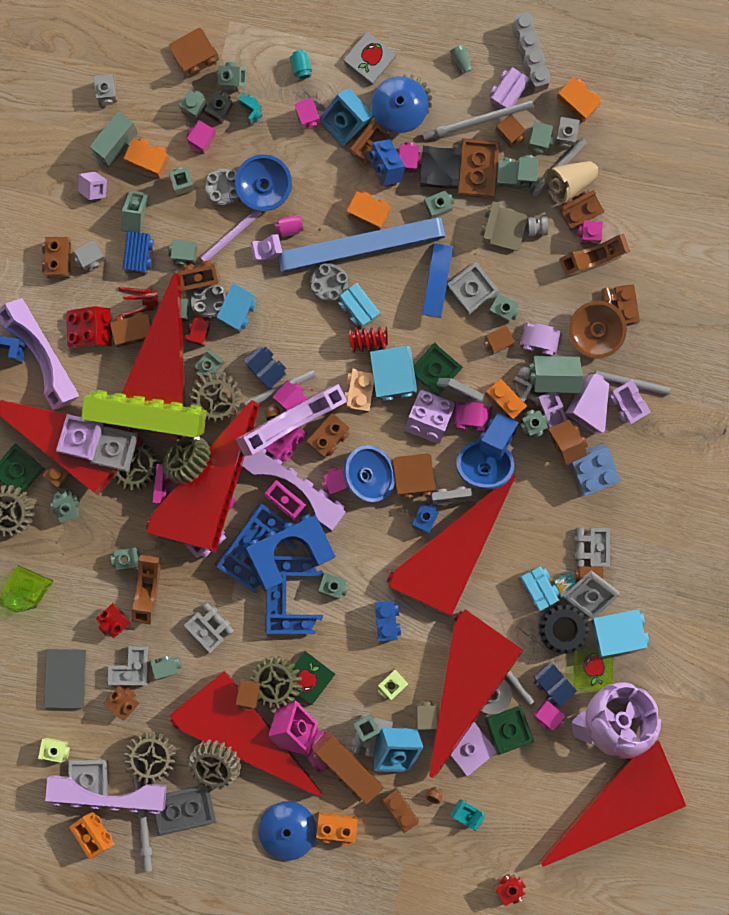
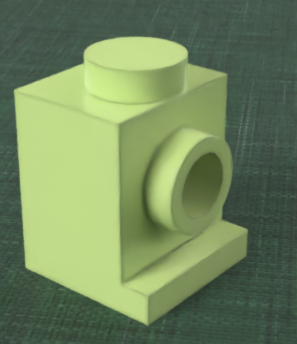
M394 669L378 685L380 687L378 692L385 699L389 697L392 700L408 683ZM389 682L395 683L394 689L388 688Z
M50 738L42 739L38 759L64 762L65 759H68L70 747H67L68 742ZM52 748L57 749L56 755L51 753Z

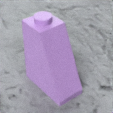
M600 374L586 375L582 381L581 393L575 394L565 414L592 433H603L606 424L609 383L604 381V377Z

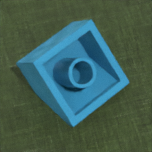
M349 88L336 95L320 116V122L344 147L369 124L374 116Z
M232 283L217 315L219 323L239 333L242 329L245 330L249 323L247 317L250 311L254 312L257 306L255 295Z
M382 728L375 740L374 771L410 772L423 749L418 730Z

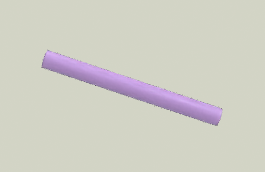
M254 210L200 257L202 261L210 260L262 214L261 211Z

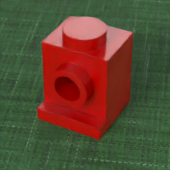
M196 315L194 321L189 323L187 333H190V335H185L184 338L187 342L205 346L211 326L207 318Z

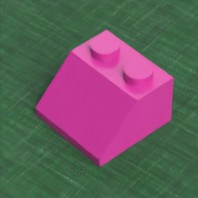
M296 700L288 702L286 706L281 704V708L276 709L268 737L279 748L309 755L318 722Z

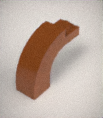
M619 234L599 245L571 252L559 258L565 276H570L608 264L631 251L625 235Z
M140 555L138 583L132 606L131 622L151 625L160 578L158 557Z

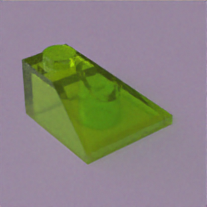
M18 565L1 590L0 606L15 613L35 609L53 584V580Z

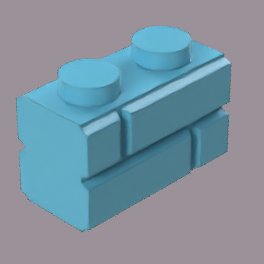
M358 283L339 296V306L344 312L348 310L352 315L350 320L356 327L360 326L363 329L380 316V312Z
M541 566L519 577L537 611H541L559 601L557 596L560 595L556 586H551L548 579L551 577L546 568L542 569Z

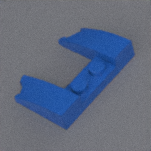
M260 502L251 512L248 521L228 549L223 551L214 564L253 593H257L255 588L261 584L253 568L244 562L247 557L244 551L248 547L247 543L255 539L259 541L265 531L269 533L272 531L276 533L283 531L282 527L289 524ZM293 539L282 540L291 549L297 550L298 545L293 544Z
M274 556V562L284 582L266 591L265 634L316 633L312 628L317 619L322 621L323 615L286 614V576H323L322 570L317 572L311 557Z

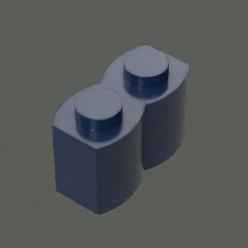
M259 346L244 360V363L270 390L286 376V367L280 361L275 362L272 359L273 353L267 347L262 348Z
M549 662L533 677L536 680L533 682L540 691L544 689L547 692L548 696L546 698L553 706L557 704L560 707L577 692L552 662Z

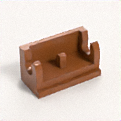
M373 119L350 148V154L367 166L370 162L369 152L373 142L388 140L390 137L388 131Z

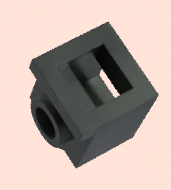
M222 91L220 94L215 92L208 106L204 109L205 115L222 124L233 106V102L230 100L231 96ZM217 102L223 103L222 106L217 107Z

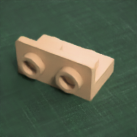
M353 369L352 373H348L347 384L350 385L349 392H345L347 409L369 412L374 386L373 373Z

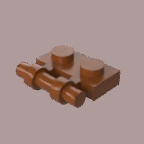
M634 284L615 287L614 295L610 294V288L602 289V301L610 304L616 301L617 308L623 314L626 324L640 322Z

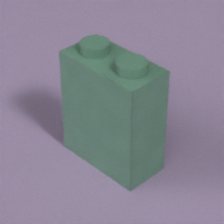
M118 111L89 147L92 150L91 155L95 157L94 159L100 165L104 166L106 164L110 167L128 146L132 138L138 133L134 123Z
M534 356L533 363H530L529 368L531 384H534L535 392L581 393L583 374L580 357Z

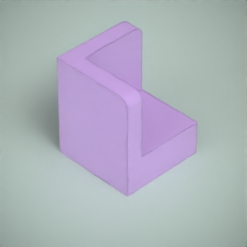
M97 172L79 174L78 192L89 200L106 198L107 179Z
M581 712L571 722L573 736L593 745L594 743L590 738L591 732L586 727V712Z

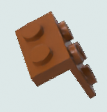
M197 28L169 45L186 78L196 75L200 70L214 65L219 60L217 51L212 47L201 28Z
M430 454L401 456L393 459L397 496L401 495L402 498H410L416 493H421V496L432 495L433 491H436Z

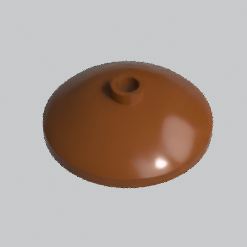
M592 301L582 305L575 311L569 324V336L572 344L581 354L590 358H605L614 354L624 343L627 334V325L623 314L617 307L605 301ZM596 326L602 327L601 333L596 332Z

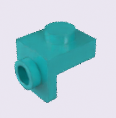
M242 93L239 97V103L252 112L248 117V123L253 125L263 115L262 106L257 103L258 100L249 94L247 96Z
M459 799L450 816L476 831L482 824L485 814L478 808Z

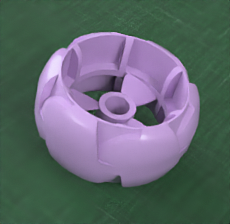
M619 682L604 687L590 700L586 710V727L591 732L590 738L593 743L605 754L619 756L620 759L634 758L647 751L654 745L661 731V719H658V707L654 699L644 689L636 688L631 683ZM611 700H618L619 703L626 704L627 708L626 712H619L614 715L606 705ZM636 717L637 723L640 726L639 738L629 728L632 723L631 719Z

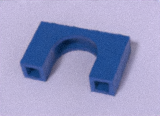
M308 514L299 519L300 523L293 525L291 522L282 527L283 531L278 533L272 531L264 535L265 539L261 541L255 539L247 543L248 547L244 551L264 592L284 582L274 562L275 547L282 540L295 539L303 543L316 567L336 557L316 515L310 517Z

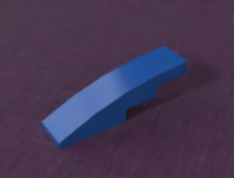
M434 243L422 312L423 316L441 318L453 246Z

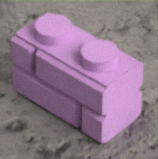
M513 67L509 71L505 70L499 79L502 82L498 87L494 86L489 94L491 96L490 103L499 109L514 106L528 86L530 78Z

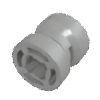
M547 216L540 217L539 219L534 217L527 218L528 236H535L536 234L548 235Z

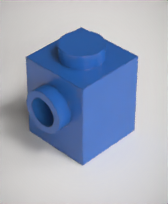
M426 503V505L421 504L412 526L430 533L439 514L436 511L437 507L430 503Z

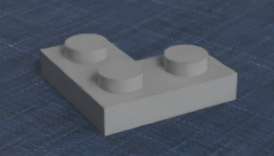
M128 646V665H108V685H148L149 646Z

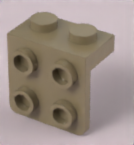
M493 201L491 207L487 206L485 217L488 218L487 225L483 224L480 233L481 236H484L482 242L518 251L523 238L527 215L500 208V203Z

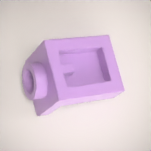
M271 235L263 241L251 242L255 261L271 260L282 253L278 235Z

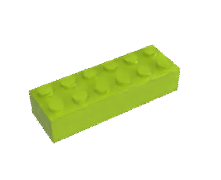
M96 390L84 396L81 419L197 438L204 433L207 410H202V406L198 405L183 407V403L179 402L164 404V400L160 399L145 401V397L141 396L127 398L126 394L114 393V395H108L107 391Z

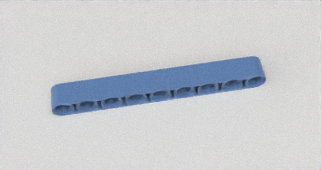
M433 218L285 250L277 258L280 272L288 273L322 264L443 239L446 235L442 218Z

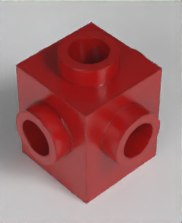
M114 603L96 617L100 624L98 626L99 630L104 635L109 634L113 639L131 623Z
M514 874L503 876L499 880L500 883L494 886L505 906L510 903L516 904L520 902L525 895L523 890L526 888L520 877L516 878Z

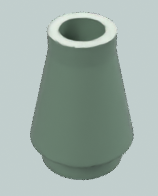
M463 44L450 50V57L459 67L462 74L473 70L467 48Z

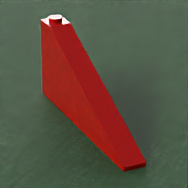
M180 274L172 275L124 386L122 394H126L127 398L141 396L145 397V401L160 399L164 400V404L179 402L183 403V407H186ZM147 430L174 444L175 440L179 441L181 436L184 437L183 435Z
M0 400V416L95 494L100 495L119 471L91 464L90 460L56 452L67 414ZM103 423V426L137 433L138 437L140 435L132 427L128 430L124 426ZM137 438L134 451L143 442L139 438Z
M250 400L210 446L209 451L211 454L208 456L210 460L206 463L207 467H204L203 472L198 475V478H194L192 482L188 481L186 485L183 483L177 484L152 513L151 518L146 524V533L216 553L245 457L236 439L253 430L260 407L259 404Z
M513 474L506 484L487 494L399 566L395 572L391 571L387 582L390 583L388 587L452 616L516 475Z
M466 609L463 612L460 611L454 619L456 623L453 628L429 774L431 778L437 776L524 651Z
M226 671L169 715L172 718L169 721L175 729L179 728L181 731L204 742H207L209 739L213 743L216 740L219 744L225 742V746H231V751H236V757H239L241 760L316 796L321 795V790L291 752L279 748L268 737L271 727L257 709L244 710L240 709V705H236L239 687Z
M656 740L654 745L641 755L629 758L622 764L539 860L542 867L687 806L659 740Z

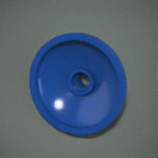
M403 76L392 77L383 81L376 88L371 103L372 113L377 123L384 129L393 133L410 132L424 121L428 112V97L423 87L415 80ZM401 98L404 100V102L402 104L397 103V99Z
M260 154L250 157L241 164L235 177V189L238 197L247 207L256 211H271L280 207L289 197L292 189V178L284 162L272 155ZM266 183L268 186L263 189L261 184Z
M478 441L466 445L460 451L456 464L458 474L464 482L477 489L490 490L503 486L511 479L514 472V459L508 449H506L499 461L480 452L481 443Z
M371 445L360 446L351 451L345 460L344 479L347 487L355 497L365 502H378L385 499L393 490L395 484L394 466L388 455L381 449Z
M284 801L274 804L263 814L259 823L258 834L260 842L268 854L279 860L290 861L304 856L312 848L316 839L317 827L313 815L306 807L296 802ZM285 829L290 830L291 834L289 836L284 835L283 831Z

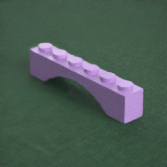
M23 298L5 303L0 308V321L5 329L21 339L36 357L44 378V396L52 410L70 405L79 397V394Z
M339 384L330 386L240 436L236 441L244 456L253 455L290 431L347 402Z
M262 449L253 455L244 457L242 467L253 475L278 477L299 488L309 499L318 521L333 531L346 514V511L343 510L345 508L344 505L337 500L334 503L328 499L330 495L321 489L316 491L312 488L314 485L306 478L302 481L297 477L298 473L290 467L286 469L281 466L283 462L275 456L272 458L267 456V450Z
M51 775L47 777L45 801H51V805L58 806L62 805V802L70 803L71 807H82V804L90 805L89 808L93 809L109 806V810H121V807L128 808V811L140 812V809H147L148 813L158 814L165 809L167 785L147 783L140 789L128 794L106 796L86 790L71 777Z

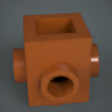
M118 686L104 704L111 713L124 721L134 711L139 702L134 698L136 694L128 687L124 689Z

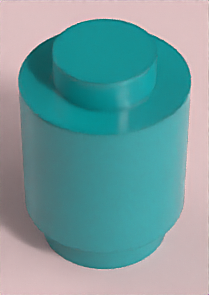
M303 50L294 51L293 55L290 56L294 76H296L297 80L311 77L312 68L308 53L303 52Z

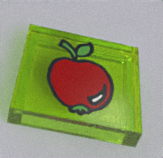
M598 650L574 651L575 689H603L614 683L613 656L600 658Z

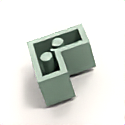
M524 155L519 157L518 162L511 158L499 160L496 187L533 190L537 182L539 159L534 158L532 155Z

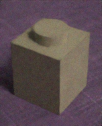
M421 701V705H417L418 730L437 729V705H433L432 701Z

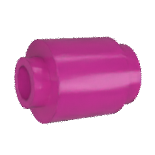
M296 215L278 218V222L275 223L277 234H281L282 237L299 234L300 231H304L301 216L296 217Z

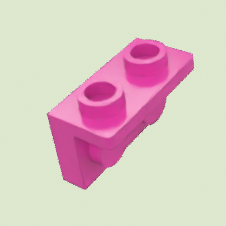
M298 427L264 449L285 463L292 456L297 446L304 441L307 433L301 427Z
M161 464L156 466L153 503L161 504L178 484L168 479L163 472L164 467Z

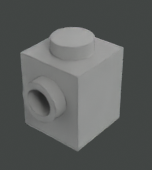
M113 74L94 76L95 94L98 103L111 105L113 102H117L116 82Z
M561 117L555 144H559L562 148L573 147L576 143L580 120Z
M95 240L74 250L77 255L74 257L79 268L83 267L86 271L88 269L89 271L95 270L100 266V263L106 261Z

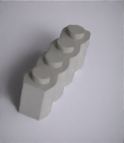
M529 12L517 14L513 22V33L518 39L519 52L524 57L523 66L530 78L529 86L534 93L547 90L550 83V73L544 65L545 57L539 48L540 42L538 34L534 30L533 17Z

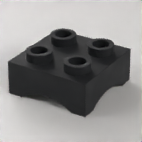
M423 146L420 186L458 189L461 148Z

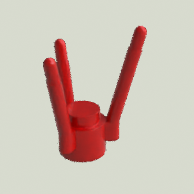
M119 287V290L143 293L142 295L123 296V299L142 300V305H146V307L124 313L116 318H126L138 312L154 310L153 306H158L157 291Z

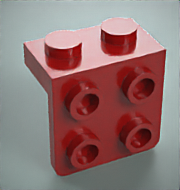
M92 306L67 311V346L69 348L92 345L112 346L110 308Z

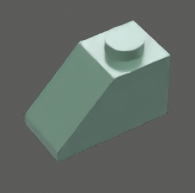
M129 191L122 209L121 230L141 232L145 219L148 193Z

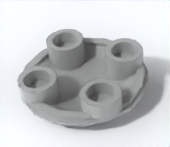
M219 169L208 174L205 182V191L212 202L218 205H228L234 203L239 198L235 189L237 173L235 170Z
M322 264L312 274L310 281L311 289L321 300L335 301L347 290L348 276L338 265Z
M220 285L194 288L190 298V305L194 312L202 317H215L218 315L227 295Z

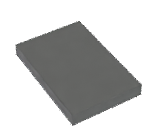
M46 649L44 707L84 708L86 650Z
M205 785L166 793L165 809L158 814H154L158 834L163 835L216 823L209 785L206 787Z

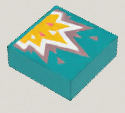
M572 573L553 580L560 593V598H563L576 584Z

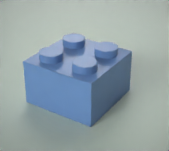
M604 443L586 449L587 456L570 463L578 488L584 496L621 482L609 448Z

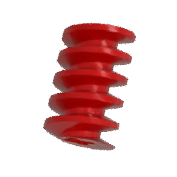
M387 326L384 332L381 327H378L377 332L371 327L369 333H367L366 328H363L361 333L358 328H355L354 334H352L349 328V341L352 352H355L356 347L359 348L360 352H363L364 346H366L368 352H370L372 346H374L375 351H378L379 346L383 350L386 349L388 345Z

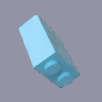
M401 346L370 352L377 398H382V401L394 400V396L401 395V398L412 397V393H417L411 347Z
M639 609L597 617L591 620L600 658L648 648L649 637L647 632L644 633L643 629L645 619L644 615L640 614Z

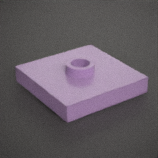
M67 414L56 452L93 461L104 424L83 420L81 417Z
M473 723L451 756L464 773L469 776L495 755L496 750L478 726Z

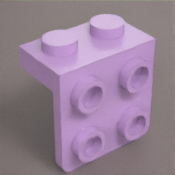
M420 390L404 430L440 444L455 404L452 401Z

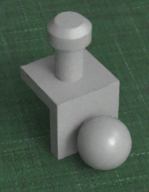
M522 367L518 372L519 377L516 376L513 380L518 397L523 402L527 398L535 402V405L541 406L538 395L530 392L533 385L527 382L531 379L530 368Z

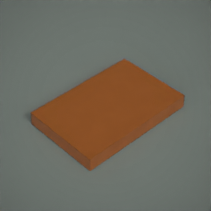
M462 138L457 195L495 198L499 141Z

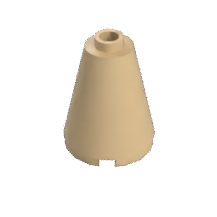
M586 161L547 169L544 174V182L549 185L550 189L547 190L549 195L556 203L568 202L597 178L598 167L593 162Z

